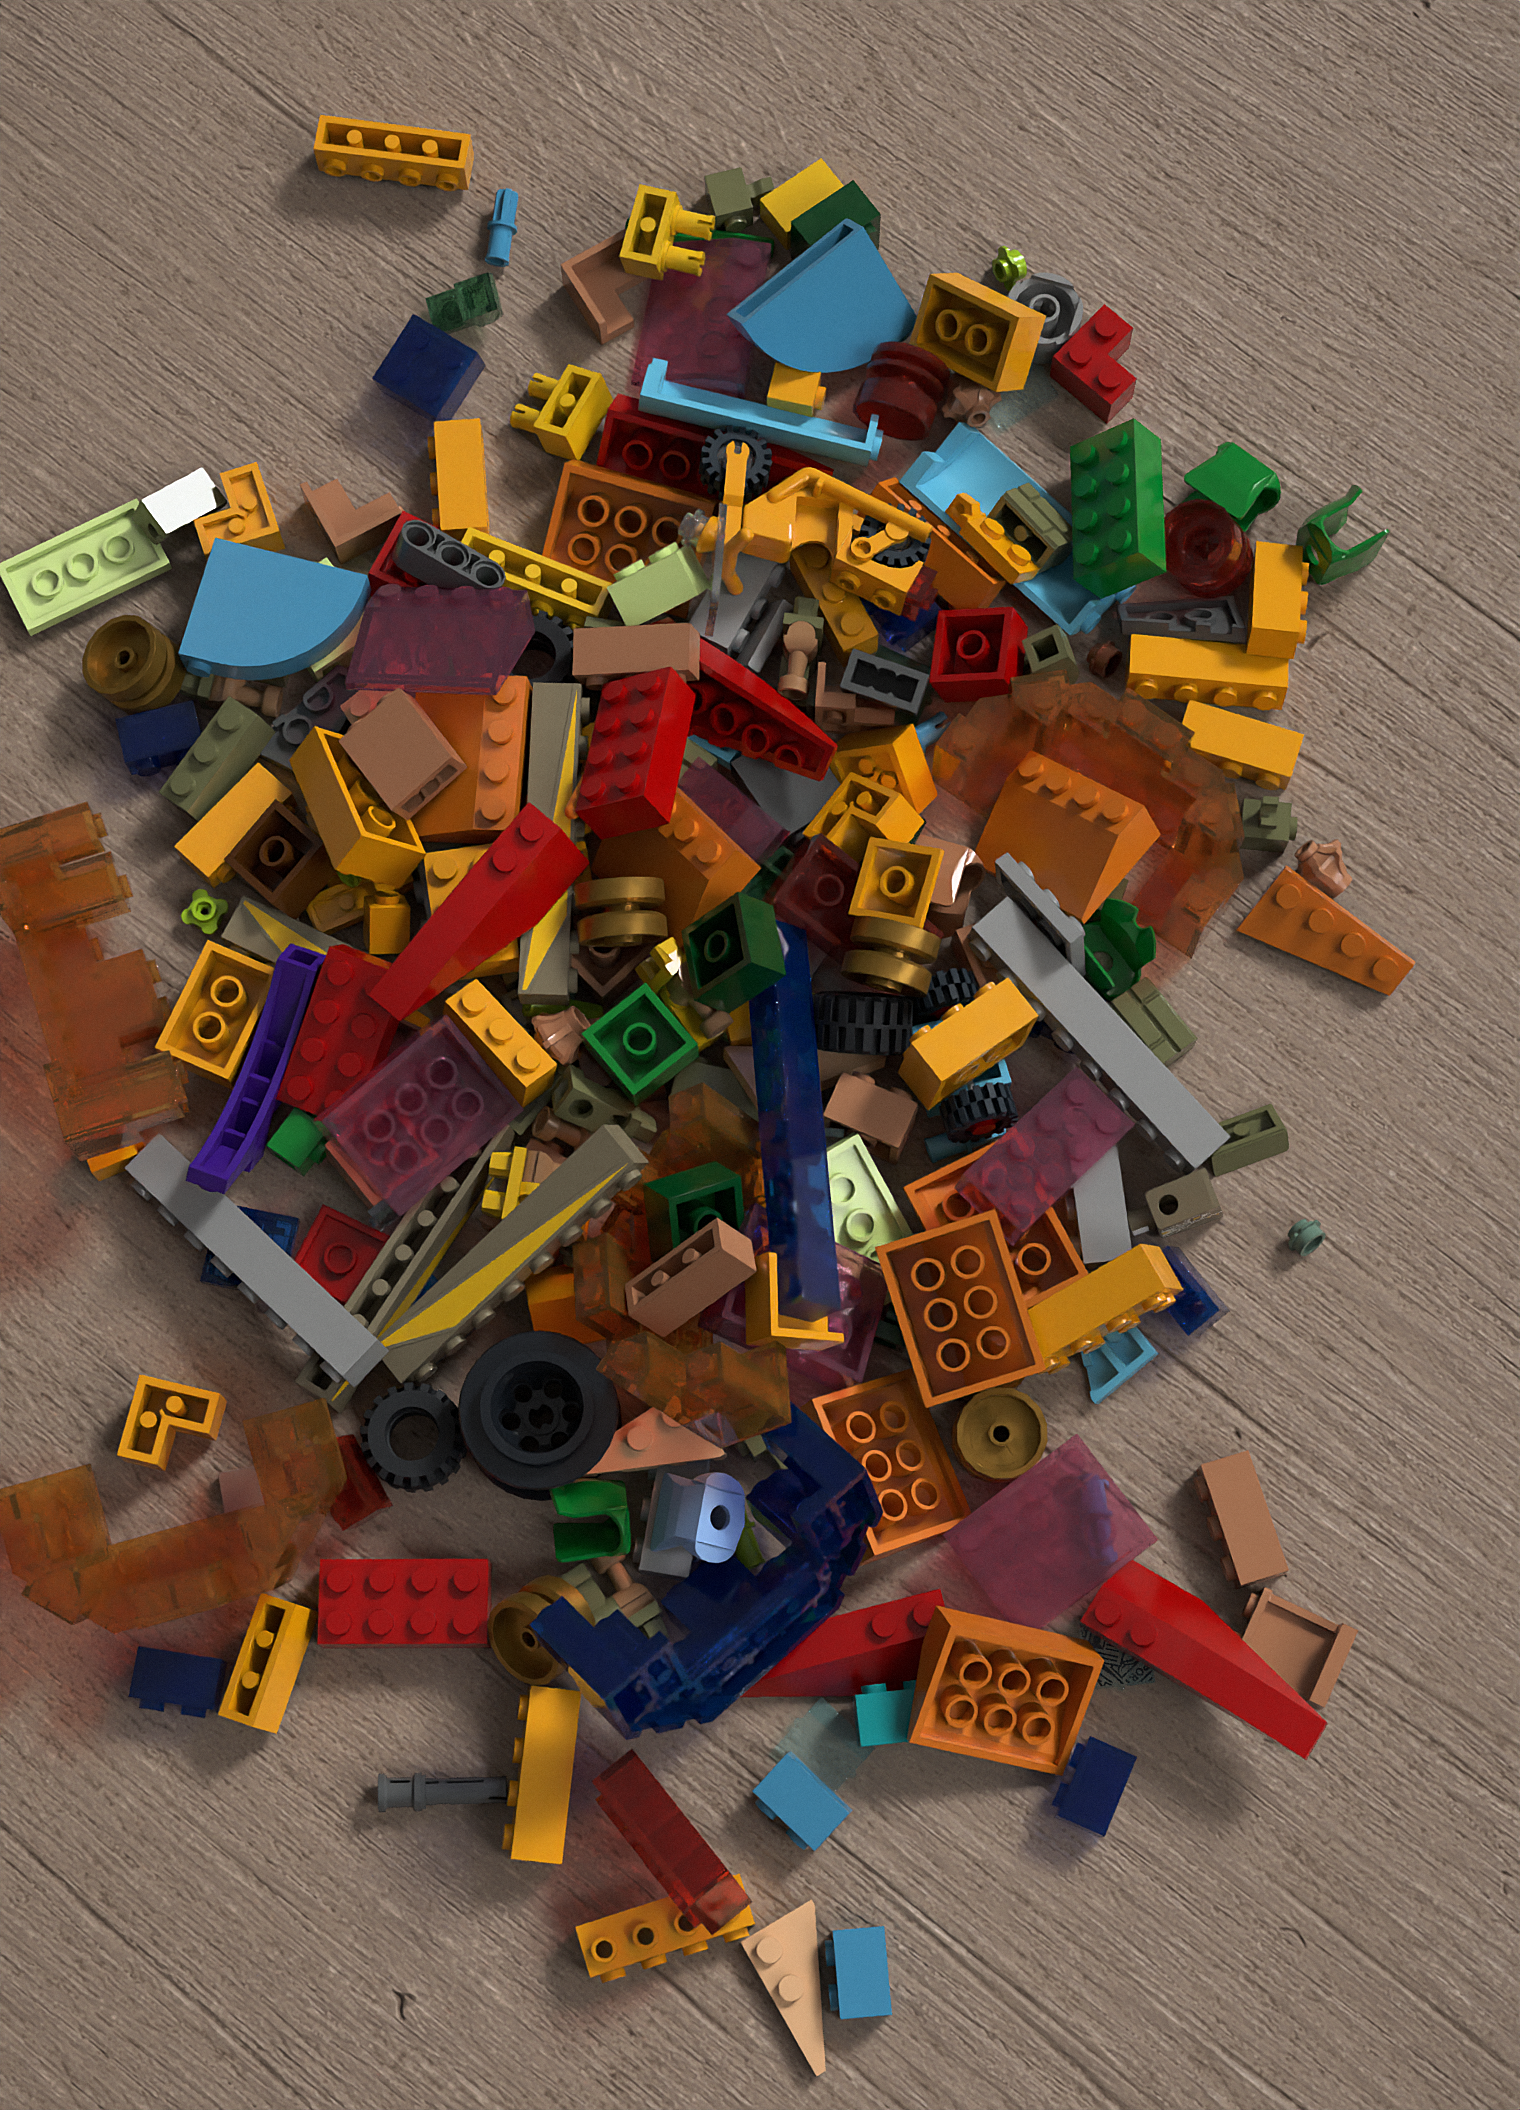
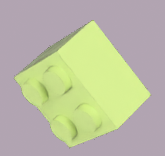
M674 542L648 557L651 562L650 564L645 566L641 559L613 574L616 582L609 585L607 589L626 626L640 625L698 596L710 587V583L690 543L679 548L677 543Z

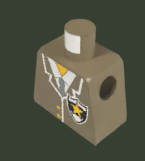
M1206 1168L1145 1192L1144 1195L1148 1205L1127 1212V1219L1134 1236L1158 1228L1161 1238L1169 1237L1223 1217ZM1174 1204L1178 1206L1176 1212L1171 1215L1162 1213L1166 1205Z

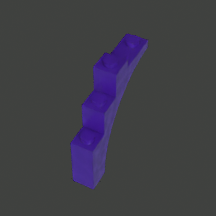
M290 943L277 958L263 1012L240 1075L213 1131L189 1165L185 1181L199 1185L201 1189L208 1192L225 1194L243 1171L250 1173L263 1157L273 1113L282 1104V1101L277 1100L276 1097L326 955Z

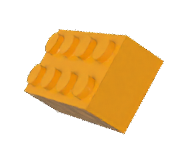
M314 726L291 756L289 762L307 802V807L318 828L319 836L323 840L331 859L332 866L335 870L345 875L352 874L369 879L377 884L384 883L400 888L426 855L411 819L406 820L389 809L339 743V740L344 735Z
M1140 1243L1028 1309L1047 1369L1038 1374L1048 1372L1051 1375L1062 1370L1071 1363L1068 1357L1081 1351L1084 1354H1088L1106 1343L1103 1338L1104 1336L1118 1331L1119 1334L1124 1333L1141 1323L1138 1316L1151 1310L1154 1313H1158L1176 1302L1174 1295L1184 1289L1160 1247Z

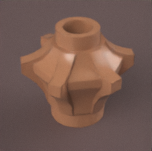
M955 372L946 383L948 399L942 408V414L944 418L952 417L955 420V425L963 422L967 423L970 427H980L991 419L989 412L997 402L1002 400L1001 394Z
M1334 839L1327 844H1316L1313 840H1309L1294 855L1298 860V867L1295 872L1331 899L1341 894L1352 881V877L1347 873V868L1343 863L1341 843L1338 839Z
M571 1006L567 1010L554 1014L542 1012L531 1019L535 1028L534 1040L553 1060L559 1061L565 1067L577 1060L578 1049L583 1042L581 1033L591 1026L587 1018L577 1007Z

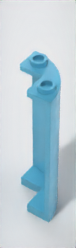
M653 358L652 363L648 364L639 398L638 410L641 412L714 430L720 428L722 432H725L726 426L733 425V432H738L740 426L746 428L745 434L750 435L752 430L758 432L757 440L765 438L771 444L865 467L868 466L869 459L877 461L883 436V430L877 429L879 415H871L868 430L666 381L668 361Z
M959 422L936 452L923 451L899 481L965 542L967 541L959 534L961 527L945 512L957 494L967 493L980 503V511L985 513L987 517L1006 491L1018 488L1028 482L1072 526V514L981 432L975 427H970L967 423ZM1073 551L1062 564L1037 573L1032 580L1013 584L1069 635L1077 634L1080 631L1085 634L1091 632L1101 620L1103 613L1116 601L1123 604L1137 588L1134 585L1100 599L1073 579Z

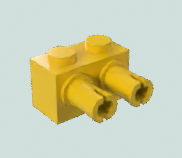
M639 184L619 255L625 272L661 281L668 269L700 277L702 273L700 266H704L705 252L673 246V240L678 233L710 241L712 237L710 230H714L715 216L683 210L677 192Z
M571 364L567 365L559 380L547 377L541 373H535L532 376L535 381L530 380L528 384V394L530 397L543 399L547 402L542 411L523 404H517L514 408L518 412L512 411L510 425L515 429L537 434L545 452L569 460L576 459L580 461L605 417L608 407L613 402L602 374Z

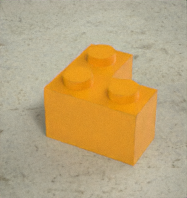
M850 772L802 834L827 861L852 872L864 858L870 837L909 843L925 821L900 793Z
M139 1374L117 1456L127 1463L166 1471L176 1432L214 1441L217 1440L227 1400L220 1393Z

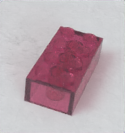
M1076 1066L964 1172L954 1188L980 1214L995 1209L1004 1238L1014 1246L1126 1137L1135 1123Z

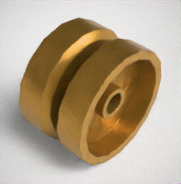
M122 615L110 619L98 628L87 643L82 658V674L88 686L128 715L140 717L157 713L171 703L181 689L186 674V667H184L178 654L180 647L160 633L150 623L136 615Z
M617 877L587 881L574 886L575 907L586 913H594L577 922L578 944L589 947H628L662 941L668 938L667 917L656 911H646L656 908L665 902L663 879L655 877Z
M856 916L850 940L862 949L850 950L845 953L841 975L849 980L880 991L910 997H926L932 974L919 964L936 962L941 938L921 928L894 920L873 916Z
M990 1388L976 1394L957 1413L951 1428V1447L958 1464L972 1477L987 1483H1006L1027 1473L1041 1459L1048 1442L1047 1422L1041 1408L1027 1394L1013 1388ZM996 1427L1000 1433L1006 1432L1007 1439L1003 1442L997 1441L993 1436V1431Z
M551 1575L535 1578L523 1586L518 1593L511 1594L499 1602L490 1612L487 1624L489 1640L498 1660L517 1679L535 1686L549 1683L562 1674L567 1667H571L585 1658L594 1648L597 1637L595 1618L587 1601L574 1586L562 1578Z

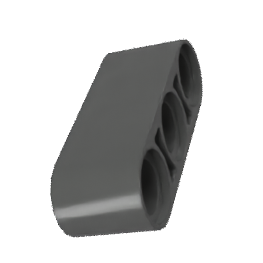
M421 520L407 521L403 525L392 553L393 561L400 569L475 611L485 612L495 605L506 578L505 571L498 563Z

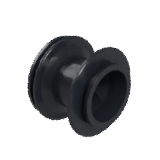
M541 1330L521 1332L504 1338L489 1347L476 1360L466 1375L460 1391L458 1404L459 1428L471 1456L480 1471L494 1485L509 1494L523 1499L537 1501L552 1500L549 1489L570 1484L587 1474L602 1459L611 1445L615 1432L622 1428L621 1405L612 1376L603 1361L586 1345L575 1338L558 1332ZM553 1383L559 1384L562 1387L560 1396L552 1399L545 1395V1389L548 1385ZM521 1388H529L532 1391L531 1399L525 1403L518 1402L515 1399L516 1392ZM569 1407H576L580 1410L579 1416L573 1422H568L563 1418L565 1410ZM544 1411L553 1414L551 1424L544 1423L541 1429L532 1426L531 1421L534 1415L541 1416ZM511 1415H515L521 1420L519 1427L513 1431L507 1430L503 1426L505 1419ZM557 1435H565L569 1438L557 1448L552 1447V1440ZM528 1439H535L538 1441L539 1447L536 1451L530 1452L523 1450L522 1444ZM597 1474V1476H594V1477H586V1478H596V1479H597L601 1474Z

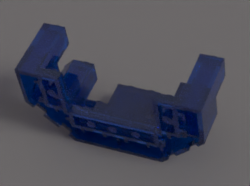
M789 1399L778 1409L769 1412L763 1422L757 1426L766 1448L788 1469L776 1470L767 1479L759 1481L753 1487L751 1493L745 1497L754 1519L786 1549L777 1557L769 1559L755 1576L732 1555L726 1561L719 1563L703 1560L699 1567L683 1582L675 1584L668 1591L667 1596L661 1600V1603L670 1621L686 1636L683 1640L677 1641L672 1645L671 1641L660 1630L648 1639L618 1609L609 1617L601 1619L593 1627L563 1596L552 1605L543 1608L537 1618L529 1624L540 1644L573 1677L584 1698L626 1740L639 1738L643 1730L650 1728L656 1733L681 1729L686 1721L695 1719L699 1724L713 1722L839 1609L845 1594L840 1588L846 1575H855L868 1547L863 1542L864 1536L869 1527H877L882 1517L883 1509L866 1468Z

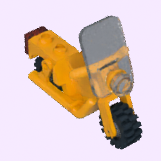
M733 425L726 426L724 434L719 428L714 431L713 438L707 437L704 446H702L699 474H701L700 481L702 485L708 484L707 492L713 495L716 491L719 492L718 500H721V503H719L717 517H706L705 511L697 509L694 515L689 512L685 515L678 530V534L683 536L682 545L686 547L693 545L698 553L712 551L705 636H713L719 604L721 578L732 595H740L743 591V584L735 571L740 551L744 554L777 563H786L790 558L792 550L808 543H818L829 550L831 553L829 582L838 585L841 589L854 593L874 603L881 609L888 610L899 616L902 615L914 622L922 608L927 611L930 610L939 592V589L934 587L938 572L924 565L931 544L930 535L933 526L926 523L927 520L923 515L917 519V510L911 507L910 511L906 513L903 511L904 504L898 503L897 508H895L891 503L887 504L818 469L805 467L765 494L746 504L742 512L743 499L744 502L750 501L752 493L757 497L762 493V488H766L772 464L771 448L767 449L768 442L765 438L757 441L758 432L752 430L750 435L745 434L746 428L740 426L738 432H733ZM856 509L866 514V517L863 519L853 514V510ZM852 534L858 536L851 544Z

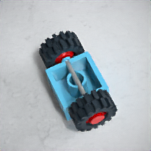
M952 968L946 973L943 970L937 971V975L931 978L926 997L906 996L914 1001L912 1035L926 1025H929L932 1029L943 1022L942 1016L953 1006L961 1003L965 1007L975 1000L973 996L978 991V987L971 970L967 971V969L961 968L957 971L956 968ZM1002 1059L931 1109L927 1110L925 1108L928 1118L941 1115L947 1137L951 1142L956 1143L959 1141L960 1143H966L969 1140L977 1142L983 1137L988 1139L992 1137V1134H1001L1005 1132L1004 1128L1010 1129L1014 1126L1013 1123L1018 1122L1019 1116L1010 1091L1012 1081L1005 1059Z

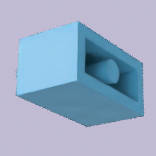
M792 1752L787 1753L752 1791L759 1797L755 1802L758 1808L772 1820L777 1816L790 1827L786 1834L803 1850L808 1846L814 1851L817 1850L853 1811Z
M884 1926L833 1930V1940H825L827 1967L835 1966L837 1983L828 1984L830 2011L839 2010L840 2019L892 2015Z

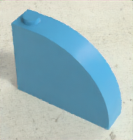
M848 218L844 219L726 314L735 328L751 344L775 360L798 370L808 372L820 371L821 373L855 368L875 359L895 344L905 341L911 335L917 315L864 227Z
M215 538L178 652L179 657L188 672L200 677H209L210 674L239 680H264L301 671L330 654L354 629L365 610L372 589L368 576Z

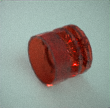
M893 341L878 344L874 347L871 363L868 364L866 369V377L868 379L861 383L856 396L853 413L867 427H869L871 415H879L877 429L883 430V435L906 441L923 440L930 434L937 415L936 404L943 398L944 388L947 387L950 378V370L936 355L920 347Z
M1194 499L1180 503L1164 517L1166 570L1184 589L1197 597L1216 598L1228 595L1243 583L1250 572L1253 561L1252 544L1244 530L1234 521L1225 508L1211 500Z

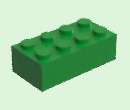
M1133 418L1070 446L1073 579L1100 599H1103L1166 573L1161 439Z

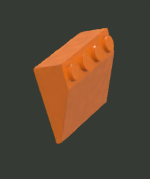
M572 459L564 463L542 556L614 583L616 579L613 574L642 559L646 566L651 563L648 557L656 551L674 542L677 543L679 548L690 543L703 569L708 552H696L697 543L692 541V538L702 519L706 523L712 516L718 518L721 500ZM693 598L664 613L686 619Z
M483 675L416 686L415 700L467 766L462 773L410 818L421 842L494 843L525 807L533 687L527 676Z
M1031 750L1006 778L974 852L982 861L985 872L995 877V861L1007 852L1017 863L1024 862L1033 873L1035 883L1042 890L1048 889L1054 894L1059 902L1060 910L1064 914L1073 916L1079 922L1085 924L1161 834L1144 805Z
M678 786L670 824L602 839L591 870L600 879L617 877H655L663 879L665 902L656 908L646 911H656L667 917L668 938L661 942L673 937L684 954L685 949L681 931L735 893L741 892L761 869Z
M1012 1133L903 1187V1191L925 1231L995 1209L1027 1310L1088 1275L1084 1264Z
M995 1209L875 1247L925 1408L1047 1370Z
M912 1368L813 1398L789 1414L851 1569L891 1556L975 1522L929 1408H925Z
M936 1605L922 1643L907 1740L913 1744L1063 1776L1104 1660L1088 1640Z

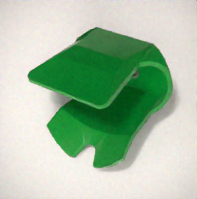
M1225 442L1217 447L1216 455L1185 474L1184 482L1196 491L1183 500L1179 507L1184 520L1193 532L1196 533L1205 526H1210L1214 531L1210 542L1212 546L1233 548L1239 545L1244 534L1258 515L1268 512L1278 504L1281 498L1280 482L1276 473L1235 443Z
M1352 485L1344 497L1316 510L1306 518L1298 529L1296 545L1303 546L1302 561L1309 563V573L1318 585L1327 584L1370 564L1376 558L1390 533L1386 529L1349 550L1337 547L1328 537L1337 533L1347 522L1348 507L1353 504L1363 491L1357 485ZM1311 546L1316 551L1319 561L1315 558Z
M1113 898L1106 899L1101 909V919L1081 925L1085 931L1083 938L1086 974L1083 978L1104 1001L1109 1002L1139 982L1141 968L1156 958V939L1153 927L1140 928L1136 923L1138 908L1128 902ZM1097 952L1108 954L1112 959V968L1106 972L1093 954Z
M579 1478L570 1484L549 1489L554 1507L559 1515L572 1518L601 1514L610 1516L604 1523H555L553 1525L555 1556L558 1562L579 1561L604 1556L614 1557L630 1552V1517L627 1507L626 1488L623 1481Z

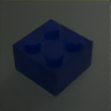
M413 314L372 377V380L381 392L434 423L436 421H449L453 418L486 365L477 351Z

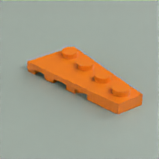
M1287 865L1237 927V931L1388 996L1392 994L1415 965L1414 960Z

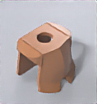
M922 834L914 835L909 842L910 844L944 850L924 924L927 921L933 922L936 925V936L941 939L953 937L957 929L963 928L971 894L983 882L986 874L985 867L978 855L969 847Z

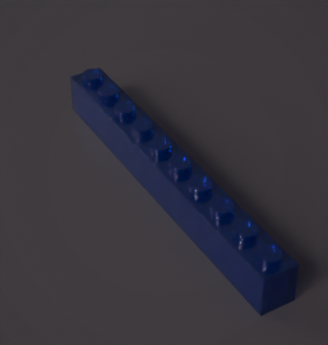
M776 920L786 976L749 1000L769 1250L777 1254L778 1314L813 1323L841 1310L807 935L805 929Z

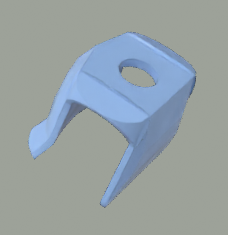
M666 1472L662 1478L650 1545L651 1551L658 1552L683 1546L685 1550L696 1556L693 1560L695 1563L699 1560L719 1563L729 1559L736 1550L745 1525V1494L740 1483L725 1473H706L691 1480Z

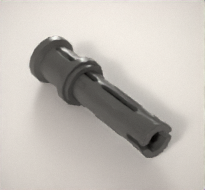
M421 1772L415 1773L413 1777L387 1778L385 1773L378 1774L379 1812H386L387 1808L413 1807L415 1811H422V1809H426V1805L507 1804V1776L436 1779L426 1778V1774L422 1775Z

